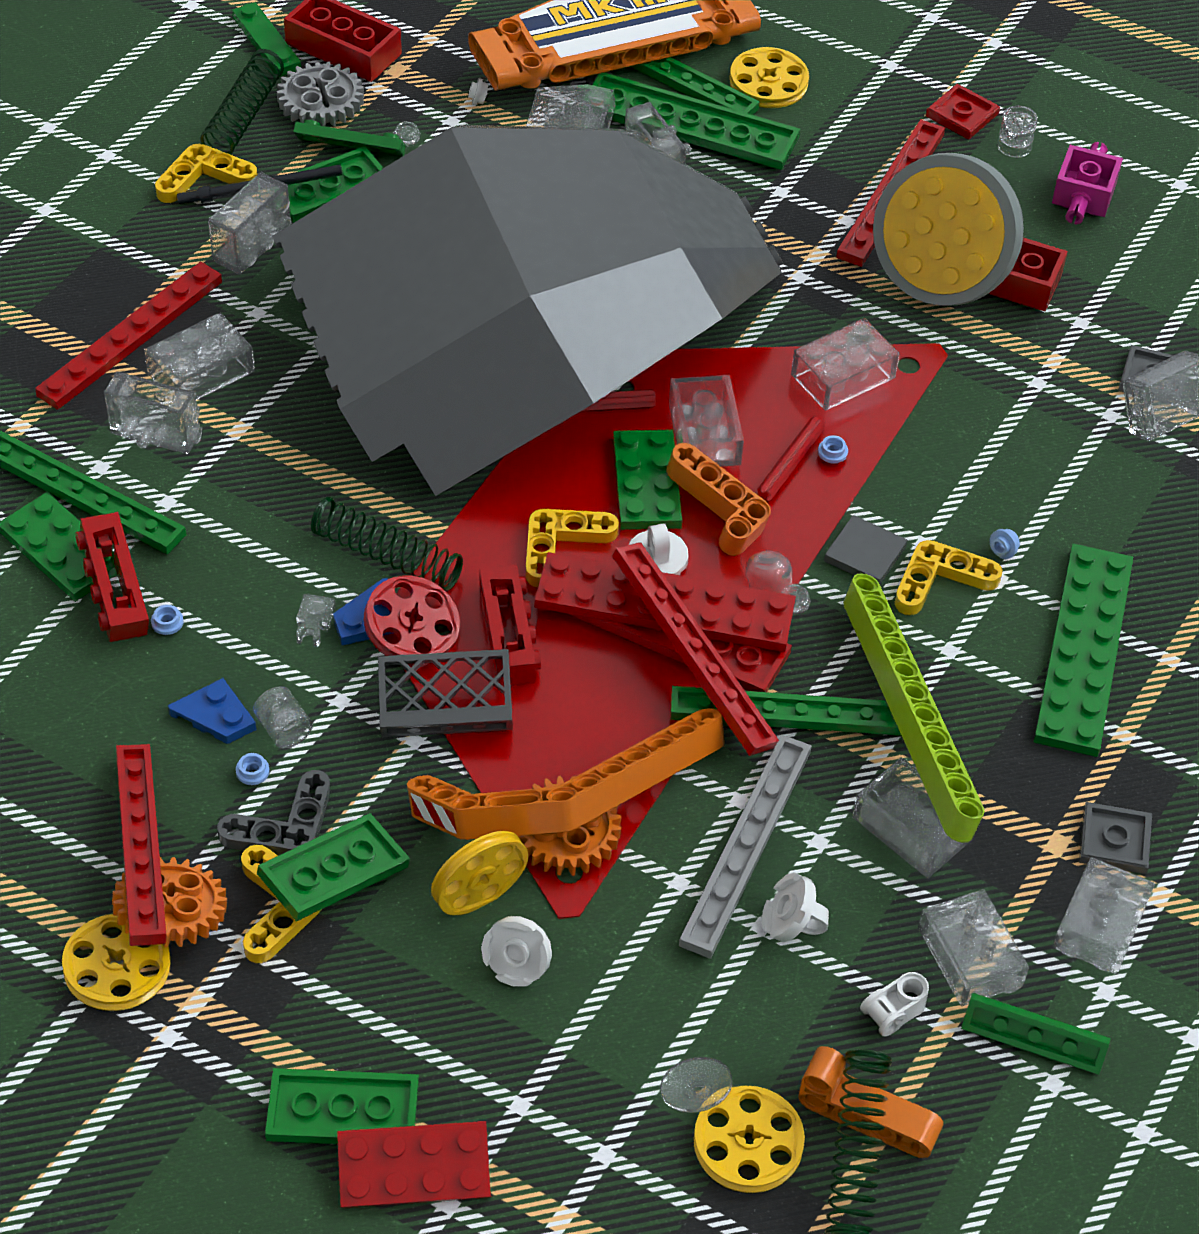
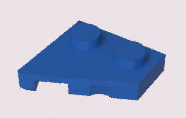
M387 578L381 579L333 613L334 624L341 645L369 639L364 626V610L374 589L386 581ZM375 605L373 607L374 611L380 616H388L390 614L388 608L383 605ZM385 632V633L383 634V636L389 635V634H393V633H391V632Z
M223 678L168 705L171 717L177 719L180 716L189 720L194 728L202 732L211 733L214 738L226 744L256 730V722Z

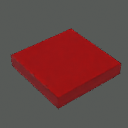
M956 84L927 108L926 117L969 140L999 114L1000 106Z

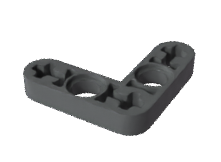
M311 770L302 775L288 822L239 814L224 816L217 825L220 843L224 847L242 851L252 845H263L279 856L298 847L294 843L299 838L305 839L300 845L317 838L330 797V779L328 775L320 770ZM314 784H320V786L316 788L315 798H312L310 794V788H312ZM304 809H312L317 813L315 817L309 820L298 816L299 812ZM233 828H238L239 831H235L234 835H228V832H231ZM251 829V838L249 839L246 835L249 836V830ZM264 831H270L276 835L269 842H261L257 839V836ZM282 835H286L284 844H282Z

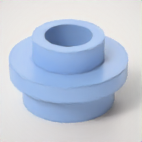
M827 436L819 444L818 455L825 462L840 463L847 458L848 447L841 437Z
M998 529L991 534L990 547L997 556L1002 559H1010L1017 553L1020 541L1014 531Z
M173 605L159 606L151 617L153 630L162 635H171L178 632L184 622L182 613Z
M248 753L242 756L236 765V776L239 781L246 785L260 784L269 775L268 762L257 753Z

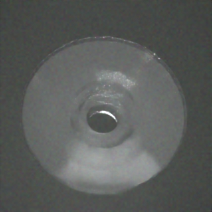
M709 1057L686 1059L677 1063L665 1073L660 1084L661 1095L665 1103L675 1110L688 1113L705 1111L720 1104L728 1096L732 1088V1075L729 1068L717 1059Z

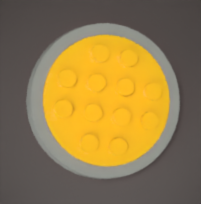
M958 153L929 155L909 164L898 172L882 192L875 210L873 223L875 249L883 269L893 283L906 294L919 301L942 306L961 305L984 297L1001 284L1009 275L1018 259L1024 232L1022 210L1018 198L1004 176L988 163L978 158Z

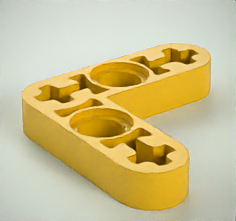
M193 144L158 178L155 183L156 196L158 200L164 203L175 202L178 200L177 193L186 192L202 174L228 184L258 179L257 167L251 162L207 145ZM219 164H227V165H228V166L225 167V168H216V167H215L216 165H219ZM181 171H189V172H190V173L187 174V175H178V174H177L178 172H181Z
M538 509L534 511L529 518L526 557L527 582L534 587H538L541 574L536 573L537 563H543L544 567L547 553H555L556 541L610 543L614 541L618 536L619 529L617 517L607 512ZM542 522L546 523V533L540 532V523ZM570 522H577L582 527L578 530H571L566 525ZM602 526H608V529L604 530ZM537 544H545L550 549L545 552H539L533 547Z
M931 540L922 541L916 546L897 589L895 607L904 615L919 613L936 575L978 589L994 590L1000 585L1002 567L991 559ZM954 561L962 562L966 566V568L955 569L950 565V563ZM920 573L925 575L927 580L919 582L914 580L911 575ZM986 573L991 574L989 577L984 576ZM910 591L915 592L914 599L911 602L906 601Z
M263 845L249 846L241 856L243 873L275 897L257 875L258 865L260 864L255 863L251 865V860L258 862L263 859L264 863L278 855ZM280 902L277 903L245 934L243 938L245 956L254 963L267 962L315 918L321 910L296 922ZM286 916L293 920L291 926L283 929L274 925L276 919ZM265 941V948L258 946L253 949V943L262 944Z

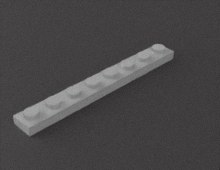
M782 734L780 735L779 742L776 744L680 937L679 947L707 958H712L806 764L812 745Z

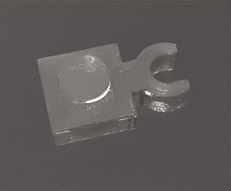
M304 593L296 617L297 626H299L296 629L297 644H301L303 637L307 635L313 636V646L317 647L320 644V629H329L336 606L335 598Z

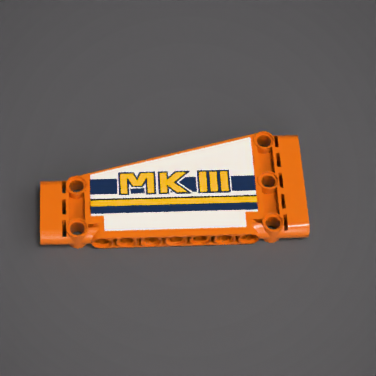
M549 0L510 18L501 20L497 27L470 32L468 43L472 55L494 90L497 91L519 85L530 89L538 87L541 84V80L545 79L558 83L703 50L710 46L711 43L725 45L729 43L731 37L759 31L761 18L751 0Z

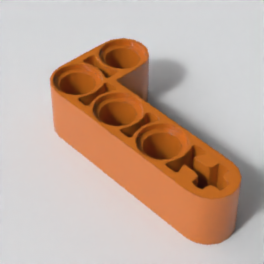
M689 443L677 444L673 448L666 471L668 476L726 521L719 538V546L722 551L733 556L743 553L762 534L771 514L769 504L695 446Z
M826 1046L816 1049L802 1078L798 1097L801 1104L807 1109L842 1124L845 1122L838 1117V1113L846 1108L840 1103V1098L847 1095V1093L841 1088V1085L849 1079L843 1074L846 1061L840 1052ZM858 1083L845 1085V1088L852 1093H873L883 1095L888 1099L886 1102H873L856 1097L843 1099V1102L851 1107H869L886 1112L884 1116H871L854 1111L842 1113V1117L851 1122L878 1123L885 1127L883 1130H868L852 1125L847 1127L867 1136L881 1139L883 1143L919 1158L930 1156L943 1127L941 1117L926 1108L880 1088L864 1086Z

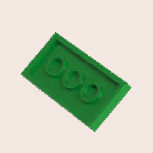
M364 146L297 171L341 164L342 176L269 188L268 191L291 221L295 223L382 170L383 167L367 147Z
M673 430L614 431L613 444L620 530L648 529L649 526L665 524L667 529L682 528L679 485L668 476L666 471L671 453L675 447Z
M48 492L0 521V533L74 602L91 592L90 585H94L92 577H86L83 567V558H86L84 550L79 551L76 543L75 532L80 531V521ZM113 550L112 556L103 557L109 579L117 575Z
M369 813L258 865L257 875L297 922L407 868L410 858L374 816Z
M273 1068L265 1130L266 1141L338 1144L337 1131L415 1126L419 1074Z

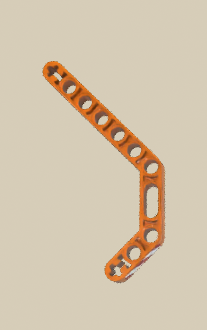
M713 708L696 711L557 787L471 794L433 776H417L407 783L411 813L415 819L456 838L466 840L477 839L497 831H509L517 836L571 831L722 748L725 744L722 714Z

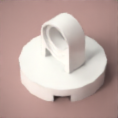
M665 524L649 526L647 531L637 534L629 543L631 545L641 542L661 572L680 575L687 568L688 547L680 537L669 532Z
M793 872L785 875L776 883L773 889L778 892L772 902L766 900L763 909L762 928L765 932L769 933L776 940L786 942L794 939L801 932L818 935L828 930L829 911L823 905L815 902L816 888L811 879Z
M508 916L497 921L484 935L481 946L485 965H490L491 969L497 973L495 978L510 986L530 985L533 981L539 979L549 968L552 958L551 943L544 930L535 922L521 916Z

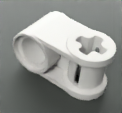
M908 972L884 988L870 994L861 1004L860 1010L872 1017L880 1027L879 1033L882 1036H889L903 1024L924 1011L929 984L921 974ZM912 992L918 996L910 997L907 996L905 993Z

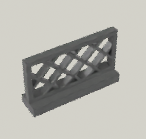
M509 649L378 656L379 722L382 737L513 730ZM503 659V669L495 678L491 677L481 668L488 660ZM456 661H465L472 667L462 680L449 671V668ZM423 663H433L440 669L429 682L416 672ZM385 665H400L407 672L395 684L386 676ZM477 672L490 682L479 694H476L466 685ZM444 674L457 684L446 696L433 687ZM411 676L424 685L413 698L400 688ZM503 677L504 687L500 683H498ZM386 684H388L391 687V689L387 693ZM493 687H496L504 694L505 705L491 706L483 698ZM462 688L474 700L467 707L458 708L450 700ZM429 690L441 702L434 709L425 710L417 702ZM395 692L409 702L401 711L387 712V701ZM478 703L482 705L481 707H475Z

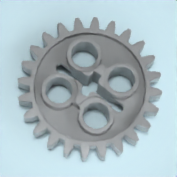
M317 61L313 67L309 63L305 64L306 68L304 69L296 66V73L287 71V77H281V83L277 85L279 109L284 111V116L291 115L292 122L300 119L301 123H304V120H314L319 122L321 126H326V123L329 122L332 126H336L337 120L346 123V116L354 118V112H360V105L364 104L362 80L357 79V73L350 74V68L341 70V64L331 67L330 62H327L325 66H321L320 62Z

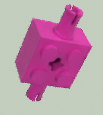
M1094 142L1090 149L1069 145L1057 178L1052 204L1069 208L1066 213V220L1071 224L1074 216H1076L1074 224H1080L1084 219L1085 212L1102 217L1106 216L1117 184L1123 158L1107 154L1108 148L1104 143L1101 144L1099 150H1097L1099 142Z

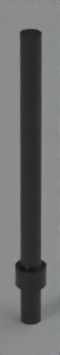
M341 164L216 187L205 185L198 187V190L177 193V199L179 204L201 201V203L212 202L213 198L342 176L343 171Z

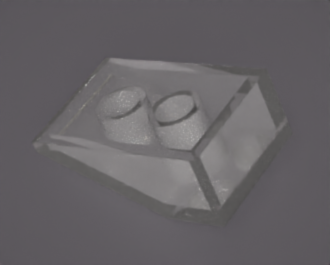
M589 84L538 87L526 126L609 129L615 110L614 90Z

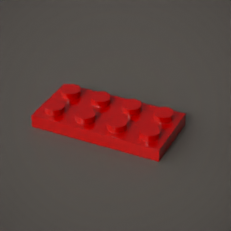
M486 1121L337 1131L341 1208L491 1198Z

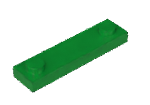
M256 2L232 9L233 19L256 50H271L282 59L284 71L281 76L287 75V71L296 72V66L301 67L299 58ZM260 53L262 58L272 61L281 71L280 64L274 56ZM265 60L274 74H278L275 66Z
M304 120V123L295 122L293 131L300 140L354 149L366 146L372 152L402 157L406 148L402 139H399V136L396 134L383 133V136L325 127L320 126V123L314 120Z
M973 992L961 1028L1098 1075L1100 1074L1111 1039Z

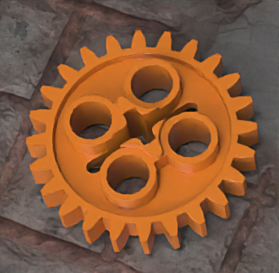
M558 776L557 784H552L547 778L544 779V788L557 787L563 784V778ZM535 783L532 785V789L541 788ZM618 806L571 831L519 835V839L528 850V856L532 855L531 865H537L542 861L544 863V872H547L554 866L556 867L557 875H561L563 869L568 868L572 876H575L576 867H581L585 873L589 872L590 863L598 868L601 867L602 858L610 859L611 850L617 849L618 839H620L621 815H617Z
M172 857L169 863H164L160 858L166 924V944H163L165 948L169 946L170 941H175L179 947H182L184 939H188L191 943L196 944L197 935L207 939L209 938V930L217 931L219 922L224 921L227 898L226 888L221 887L222 880L213 879L212 870L202 873V864H198L193 868L189 867L190 862L188 859L182 864H177L175 857ZM123 872L122 881H116L112 905L113 915L117 916V924L125 925V933L129 934L125 874Z

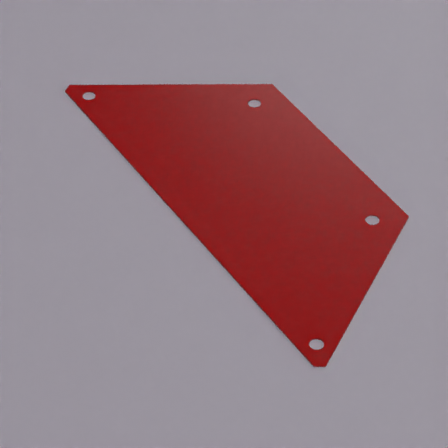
M940 343L674 350L627 381L633 385L634 390H654L656 395L654 407L580 411L508 453L500 460L435 543L439 548L438 555L443 549L447 548L449 557L454 553L461 554L463 557L461 574L456 584L449 591H446L456 604L460 615L459 634L449 652L490 650L479 589V568L517 564L519 576H525L526 580L529 518L534 511L538 509L607 512L615 515L619 522L618 536L610 543L556 541V554H563L567 550L586 559L616 564L612 558L616 548L629 545L631 539L637 534L648 530H620L613 444L614 431L673 430L675 446L679 443H689L695 446L757 494V488L810 418L816 416L819 419H823L825 422L823 432L772 500L767 502L770 506L771 514L762 534L743 553L733 556L722 551L719 546V538L726 521L680 485L682 528L668 529L669 532L680 537L688 547V565L680 573L681 576L792 595L948 358V354ZM909 358L915 360L920 368L915 373H904L898 369L897 363L901 359ZM832 435L841 437L848 447L847 458L835 464L825 462L818 455L819 444L824 438ZM570 522L566 525L571 530H578L582 527L577 522ZM540 523V532L546 533V523ZM602 526V529L607 530L608 526ZM537 544L533 547L539 552H545L550 549L545 544ZM436 547L431 550L426 560L424 572L434 558ZM446 551L442 554L441 558L439 559L435 571V576L438 574L445 561ZM455 558L454 561L451 563L446 573L444 582L452 573L457 558ZM423 561L414 571L416 576L421 575ZM537 563L536 573L542 574L543 563ZM434 564L429 570V572L424 576L425 579H432V571ZM439 577L435 580L437 585H439ZM526 580L527 594L523 595L524 601H530L531 619H528V625H534L536 644H532L533 651L539 650L541 669L536 670L535 683L511 685L513 730L444 735L480 793L532 789L534 783L544 788V779L546 778L552 784H557V778L561 776L565 783L572 776H578L680 721L670 720L672 686L702 687L684 663L567 613L534 608L538 587L530 585ZM403 587L396 593L397 596L403 599L411 597L410 592ZM425 598V602L429 607H441L440 602L436 598ZM508 599V608L500 609L505 636L504 649H506V642L516 641L511 618V599ZM416 607L414 608L411 616H409L410 627L408 633H410L413 624H415L414 614L416 611ZM394 633L383 636L386 642L390 644L399 642L397 635ZM423 642L413 644L415 650L419 653L426 654L430 652L429 647ZM491 659L481 668L491 677L495 678ZM456 661L449 668V671L462 680L472 667L465 661ZM431 663L421 665L416 672L429 682L440 669ZM477 672L466 685L476 694H479L490 682ZM444 674L433 687L446 696L457 684ZM413 676L409 678L417 692L424 687ZM493 687L483 698L491 706L505 705V696L496 687ZM461 688L450 701L458 708L467 707L474 698ZM429 690L422 697L428 709H434L441 702ZM478 703L475 707H481L482 705ZM672 776L618 805L617 815H621L620 839H618L617 849L611 850L609 860L602 858L601 867L598 868L590 863L589 872L585 873L583 871L581 879L577 882L564 883L560 881L556 876V867L552 866L547 872H544V863L541 861L533 866L531 865L532 855L528 856L526 867L558 919L581 916Z

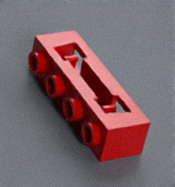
M115 512L81 518L80 531L75 532L76 543L79 551L84 550L86 558H83V567L86 577H92L94 584L90 585L93 603H99L101 612H98V622L101 631H107L109 642L148 635L149 618L119 513ZM112 545L114 546V565L123 593L122 597L116 598L115 609L112 604L113 590L103 558L112 556Z
M517 564L479 568V589L490 650L504 649L505 636L500 609L508 608V599H511V618L516 641L506 642V649H509L510 684L535 683L536 670L541 669L539 650L533 651L532 644H536V633L534 625H528V619H531V606L529 600L524 601L523 595L527 594L525 576H519ZM492 659L495 677L503 669V659ZM504 677L498 682L502 686H504Z

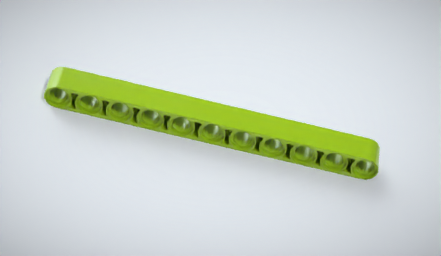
M856 574L843 601L844 608L945 833L957 842H969L972 840L984 815V807L879 582L870 575Z

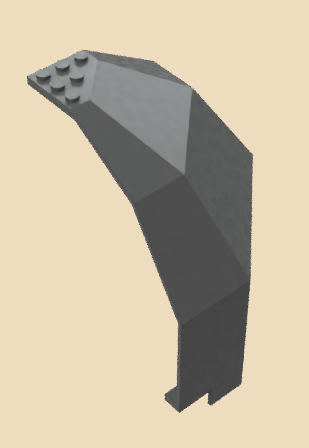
M459 125L451 127L272 236L275 245L278 248L283 247L284 253L280 255L286 273L288 275L293 273L295 281L291 283L296 299L299 303L304 302L307 308L302 311L307 327L311 332L315 330L318 338L313 340L318 355L322 361L327 359L329 368L325 369V373L331 388L334 391L339 390L341 397L336 400L338 406L369 458L373 462L404 444L435 496L594 404L722 320L781 274L780 265L784 264L775 246L768 247L764 239L768 237V234L760 220L754 223L749 213L753 211V208L746 196L740 198L738 193L623 129L488 125Z

